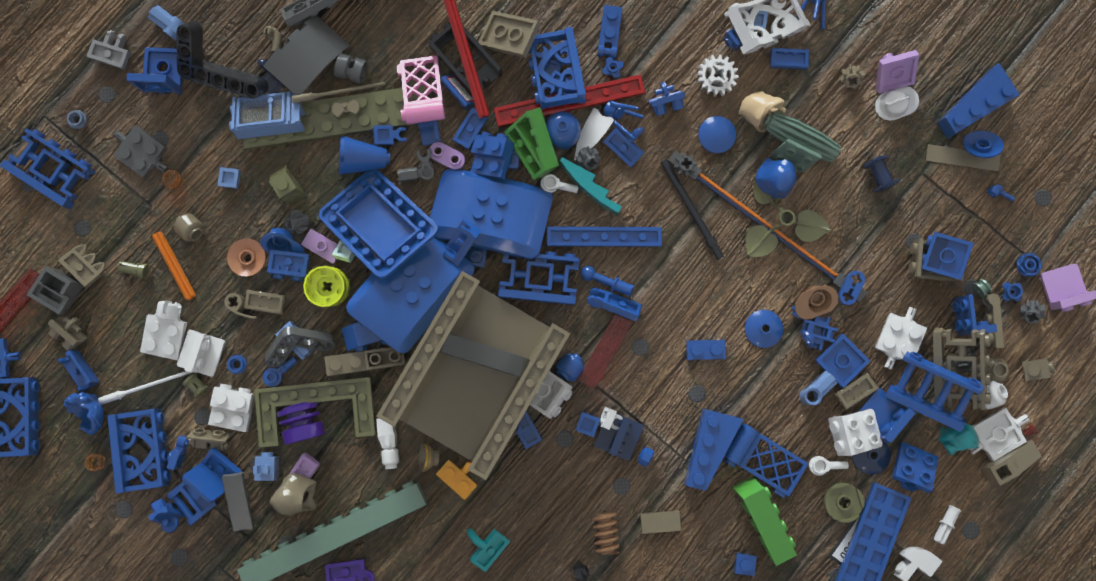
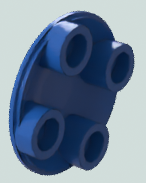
M710 117L699 128V141L709 153L726 152L733 146L736 140L735 127L725 117Z

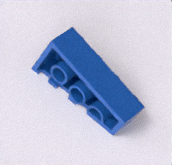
M702 409L684 481L686 486L704 491L707 490L744 419Z

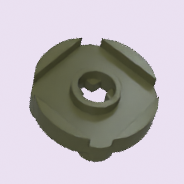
M840 482L830 486L824 492L823 504L825 511L832 519L848 523L860 516L859 514L864 508V497L861 491L853 485ZM842 497L848 499L845 508L839 505Z

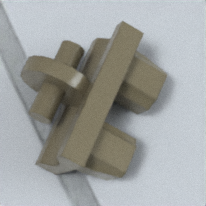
M61 316L56 320L51 319L48 322V325L51 327L48 334L55 339L63 337L65 340L62 346L67 351L75 349L79 344L85 343L88 339L81 332V328L78 326L80 320L77 317L70 319L67 316Z

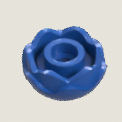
M1033 253L1023 254L1017 260V269L1023 276H1036L1041 270L1042 263L1040 258Z

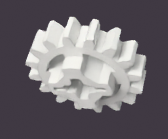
M720 54L717 59H715L714 55H711L710 61L706 58L704 64H700L699 69L701 71L697 72V76L700 78L697 83L703 84L700 89L706 88V94L713 92L714 97H716L717 93L720 92V95L724 96L725 90L730 93L731 87H735L737 84L735 80L739 76L735 75V73L738 71V68L732 67L735 62L729 63V57L723 60ZM706 69L707 73L709 74L708 79H706L705 76ZM728 72H729V76H730L729 82H728V78L726 77V75H727Z

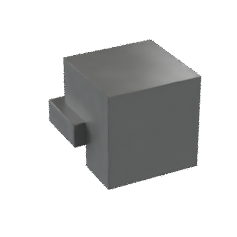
M45 266L27 293V296L57 314L63 315L65 310L69 311L84 286L63 271Z

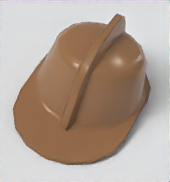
M828 285L810 287L796 301L795 311L797 315L807 320L831 312L838 303L837 291Z

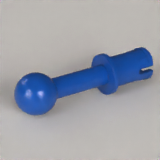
M585 266L581 270V277L585 281L596 280L612 287V292L615 290L629 297L633 292L634 285L619 280V277L613 280L596 273L595 269L591 266Z

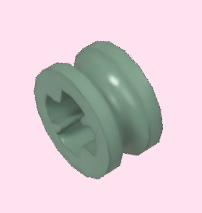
M980 279L978 283L972 285L975 293L981 298H985L986 294L992 293L991 286L984 279Z

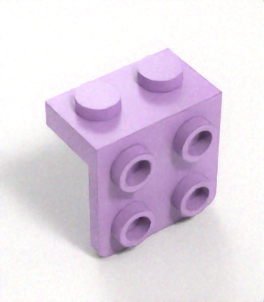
M1077 264L1067 265L1040 274L1051 310L1061 309L1062 312L1074 309L1073 305L1079 304L1080 307L1090 305L1092 300L1096 299V291H1086Z

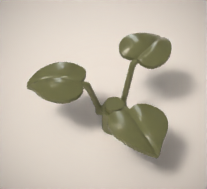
M755 180L753 186L755 200L761 205L770 202L772 206L779 210V213L776 216L777 224L769 231L763 225H756L748 230L745 244L746 253L749 257H762L770 254L778 243L777 237L771 233L780 226L796 224L795 234L804 242L815 241L830 232L827 222L812 210L799 212L796 221L792 211L784 210L774 202L781 198L774 199L772 196L765 194L758 187Z

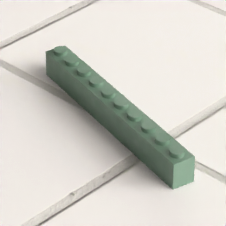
M413 481L402 485L403 489L398 492L393 489L384 494L385 498L379 501L375 498L367 502V507L360 509V506L350 510V515L344 518L342 515L331 519V524L325 526L323 523L313 528L314 532L307 535V532L296 536V541L289 543L288 540L277 545L278 550L272 552L269 549L261 553V558L255 561L252 557L242 562L243 566L237 569L241 580L270 581L427 505L428 501L420 483L414 484Z

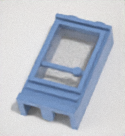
M292 91L265 94L255 99L233 97L232 105H230L232 120L229 122V128L237 139L303 132L305 127L300 120V116H304L305 112L301 103H292L291 96H295Z

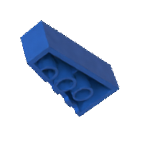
M1000 63L989 69L937 124L948 139L1020 94Z

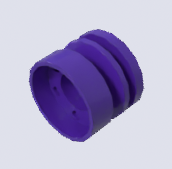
M302 402L277 412L278 417L287 416V419L280 421L279 424L289 425L290 427L282 432L284 445L325 435L323 423L313 422L312 418L320 415V411L310 412L311 409L318 407L317 402Z

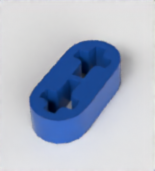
M852 271L847 274L838 292L840 304L846 306L856 301L865 283V276L862 272ZM857 275L859 282L855 283L852 287L853 279L851 277ZM849 290H851L849 293V297H851V300L845 301V297L843 296V294H846Z

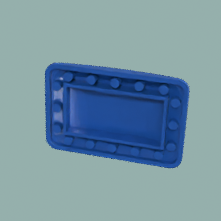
M377 169L364 172L319 211L321 221L376 277L381 279L393 274L438 234L436 223Z
M447 169L441 176L430 219L438 227V234L435 238L449 241L462 220L465 219L482 230L472 244V247L526 259H534L540 253L553 196L552 193L530 184L510 179L504 180L487 177L466 170Z
M434 237L389 277L381 279L372 273L347 303V311L350 316L396 352L407 353L429 328L460 273L463 271L472 276L474 266L465 257L458 267L454 265L453 262L443 255L444 251L453 255L452 252L445 248L447 243Z

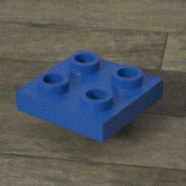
M901 442L898 446L892 478L900 481L901 487L906 490L916 491L920 489L930 493L933 491L939 456Z

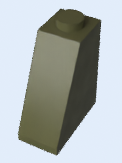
M287 164L270 174L269 182L278 197L290 206L307 197Z

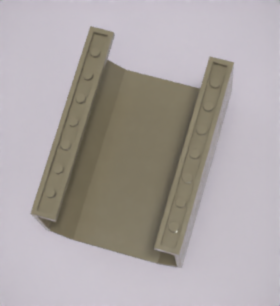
M462 271L376 417L393 427L397 425L399 420L409 424L472 461L468 470L487 480L570 333L553 323L549 327L483 289L479 286V280ZM449 334L530 359L520 378L446 355L439 351Z

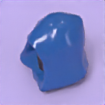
M769 157L766 158L755 177L758 187L774 199L786 198L796 183L795 165L788 160L772 161Z

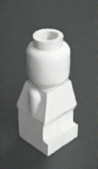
M376 419L377 437L381 447L384 448L381 451L382 464L385 465V469L397 468L399 451L395 448L397 447L395 427L381 419Z

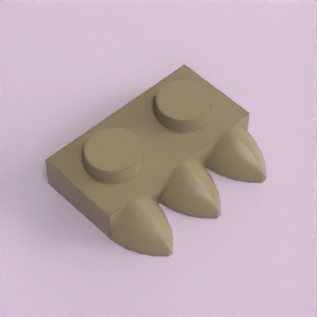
M81 244L73 247L58 261L87 289L101 277L100 274L104 269L105 263L93 264L96 254L90 253L83 256L87 245Z

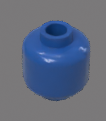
M569 353L564 354L556 364L557 376L565 382L575 381L584 370L583 359L576 353L573 355Z

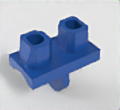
M665 82L660 83L661 89L655 90V95L662 94L663 96L648 100L649 106H652L655 114L659 116L667 113L664 103L671 102L674 111L684 108L683 98L685 93L684 91H676L669 94L668 92L674 91V86H666Z
M159 499L151 504L153 513L149 515L150 521L161 524L162 530L167 533L174 532L179 525L178 518L185 517L180 510L176 509L172 502L165 503V500Z

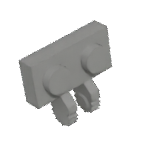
M110 30L107 32L103 42L92 40L86 57L125 70L131 52L122 49L126 42L124 34H119L114 46L112 45L115 33Z

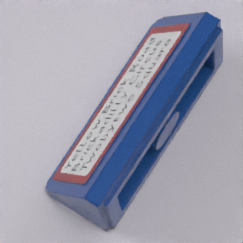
M454 75L441 77L442 84L465 111H468L475 105L472 95Z

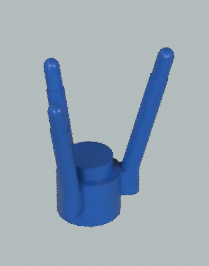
M804 0L801 6L802 11H804L809 0ZM811 0L810 2L815 4L813 20L817 19L819 5L822 4L821 29L824 30L826 0Z
M614 101L608 102L604 108V115L612 117L614 119L613 124L632 140H635V137L615 119H620L623 113L643 119V115L626 110H638L639 108Z

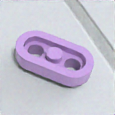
M436 142L430 146L432 152L431 159L454 170H460L464 167L465 158L461 152L441 142ZM436 149L442 150L440 154H435ZM457 157L459 160L453 163L452 158Z

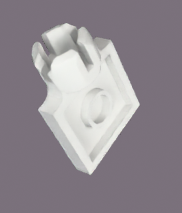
M172 301L158 302L156 313L154 315L148 314L146 317L140 352L173 360L179 359L187 322L180 319L181 304L176 302L172 304Z

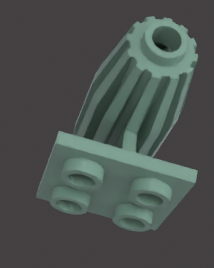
M772 112L771 115L767 114L763 121L764 129L782 142L771 153L770 157L776 159V161H791L795 165V171L804 173L820 159L832 163L841 150V146L826 134L798 119Z

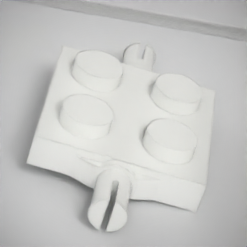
M909 307L905 317L889 313L875 346V349L889 356L884 366L885 368L892 370L895 361L902 360L907 351L910 353L918 352L927 328L913 321L917 309Z
M1001 408L973 425L979 439V447L969 449L971 450L970 452L975 454L983 449L991 461L999 459L1027 442L1020 426L1029 422L1030 419L1026 414L1015 419L1010 415L1007 408Z

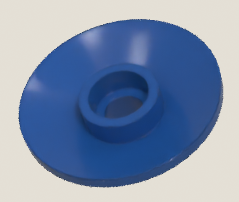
M974 131L965 136L963 146L969 154L975 157L992 158L1002 152L1004 143L998 135L992 132Z
M759 310L748 317L745 323V334L747 339L757 347H772L782 337L783 324L774 312ZM763 325L768 326L767 332L762 330Z

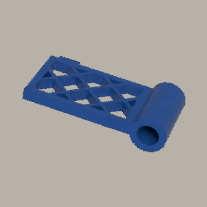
M744 423L740 426L724 456L726 458L724 462L734 468L738 465L774 487L773 492L783 498L785 495L788 497L791 495L809 464ZM761 439L767 442V451H758L757 445ZM782 451L784 461L775 463L773 452ZM769 453L772 464L762 466L760 455ZM756 457L759 467L752 469L747 467L748 460ZM798 461L801 463L798 471L791 473L789 462ZM786 464L788 474L778 476L776 466ZM773 467L775 477L765 478L763 469ZM789 477L790 485L787 490L781 488L779 479Z

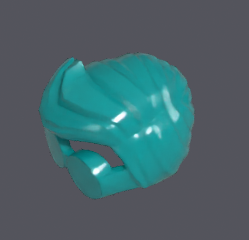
M965 423L962 432L951 427L946 428L943 426L940 428L938 440L943 444L950 456L959 450L979 447L977 433L970 424Z

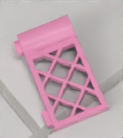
M437 55L400 61V64L397 65L398 76H402L404 109L401 110L402 121H406L408 125L445 119ZM434 62V66L430 70L424 67L427 63ZM406 66L416 67L411 73L405 70ZM420 70L426 73L421 79L415 76ZM430 76L436 79L432 85L425 82ZM411 79L417 82L413 88L407 85ZM421 85L428 88L423 94L416 91ZM432 91L438 94V98L430 99L427 96ZM413 94L419 97L416 101L408 102V99Z

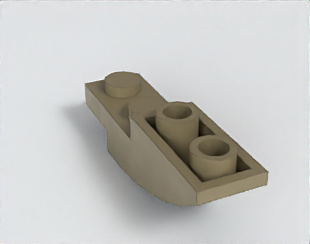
M391 347L324 357L327 376L405 365L404 354L396 352Z

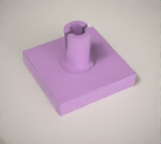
M916 50L895 56L888 53L883 59L879 60L876 82L877 92L880 94L915 84L919 53Z

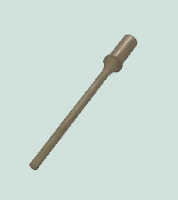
M385 82L323 93L310 92L291 96L293 104L313 101L318 97L384 86Z

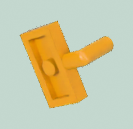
M449 459L436 475L465 500L478 486L467 475L472 461H468L460 469Z

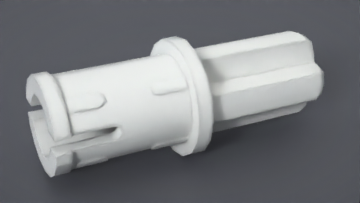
M952 505L948 506L949 508L943 520L939 521L941 524L934 537L936 542L943 545L946 543L951 530L955 529L954 524L961 513L960 509Z

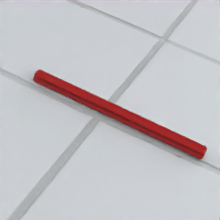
M443 0L479 118H486L489 116V110L456 1Z

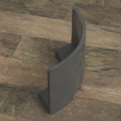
M316 15L308 19L300 31L296 29L287 38L289 42L282 49L278 47L263 67L295 95H301L314 79L340 53L348 49L350 45Z

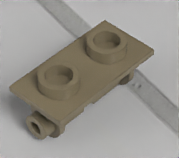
M196 428L188 434L186 439H189V445L192 448L207 449L208 443H210V449L216 447L218 450L224 451L229 449L230 443L226 441L231 436V433L224 432L223 430L211 431L204 428Z

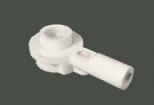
M552 174L545 175L541 180V188L550 193L555 192L557 189L573 193L578 191L577 185L560 182L559 178Z
M815 456L809 462L810 471L818 476L824 475L830 469H848L849 467L847 461L829 462L821 456Z

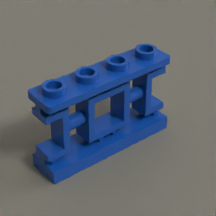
M26 128L24 132L27 134L23 135L22 139L29 144L19 158L10 154L8 156L10 159L8 161L3 160L0 167L62 207L72 209L75 204L72 201L78 196L70 192L80 176L89 181L91 178L89 176L91 174L94 175L96 171L90 168L92 165L83 159L77 160L75 158L76 154L70 150L65 149L63 151L60 149L61 145L52 139L46 140L44 138L45 134L37 129L31 131ZM35 138L45 144L52 151L50 152L43 148L39 155L35 154L34 152L39 144L33 141V139ZM49 157L60 163L50 178L39 172ZM66 158L82 168L83 171L81 172L74 168L69 176L65 172L71 164L64 161V159ZM29 159L32 160L34 163L29 168V171L35 174V176L24 171L16 164L25 166ZM60 179L63 180L65 183L60 191L66 194V196L55 191L47 184L56 186Z
M546 252L545 255L539 254L533 259L535 262L527 261L526 271L515 270L516 260L509 259V257H521L503 253L502 263L511 264L510 282L500 281L499 298L575 305L577 289L567 288L569 270H579L580 258H576L575 254H565V256H557L556 252ZM547 261L573 263V265H565V275L553 274L554 264L547 263ZM531 266L550 268L548 286L529 284ZM514 278H524L525 289H532V292L508 290L506 287H514ZM552 281L564 282L563 293H570V296L544 293V291L552 290Z

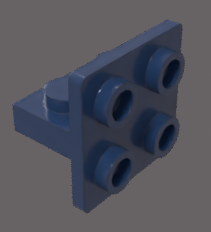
M622 416V420L616 418L613 421V424L619 427L618 430L612 428L608 430L601 427L594 446L629 461L644 426Z

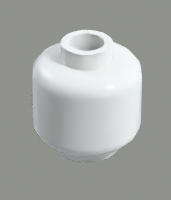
M991 381L990 385H987V392L991 393V404H987L986 409H993L1005 404L1008 397L1007 389L1003 384ZM978 394V400H980V401H981V394H980V395Z

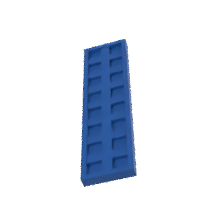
M875 482L872 483L835 581H881L911 497Z

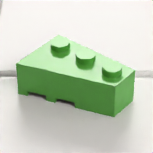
M541 108L526 111L504 132L508 139L514 142L513 148L533 180L544 177L559 166Z

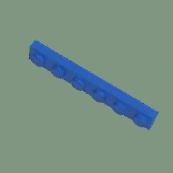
M547 227V247L662 246V227Z

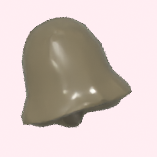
M290 473L283 479L280 487L273 494L270 504L278 513L285 516L312 511L316 507L313 497L316 493L317 483L306 476ZM307 490L309 495L307 500L303 503L304 493Z

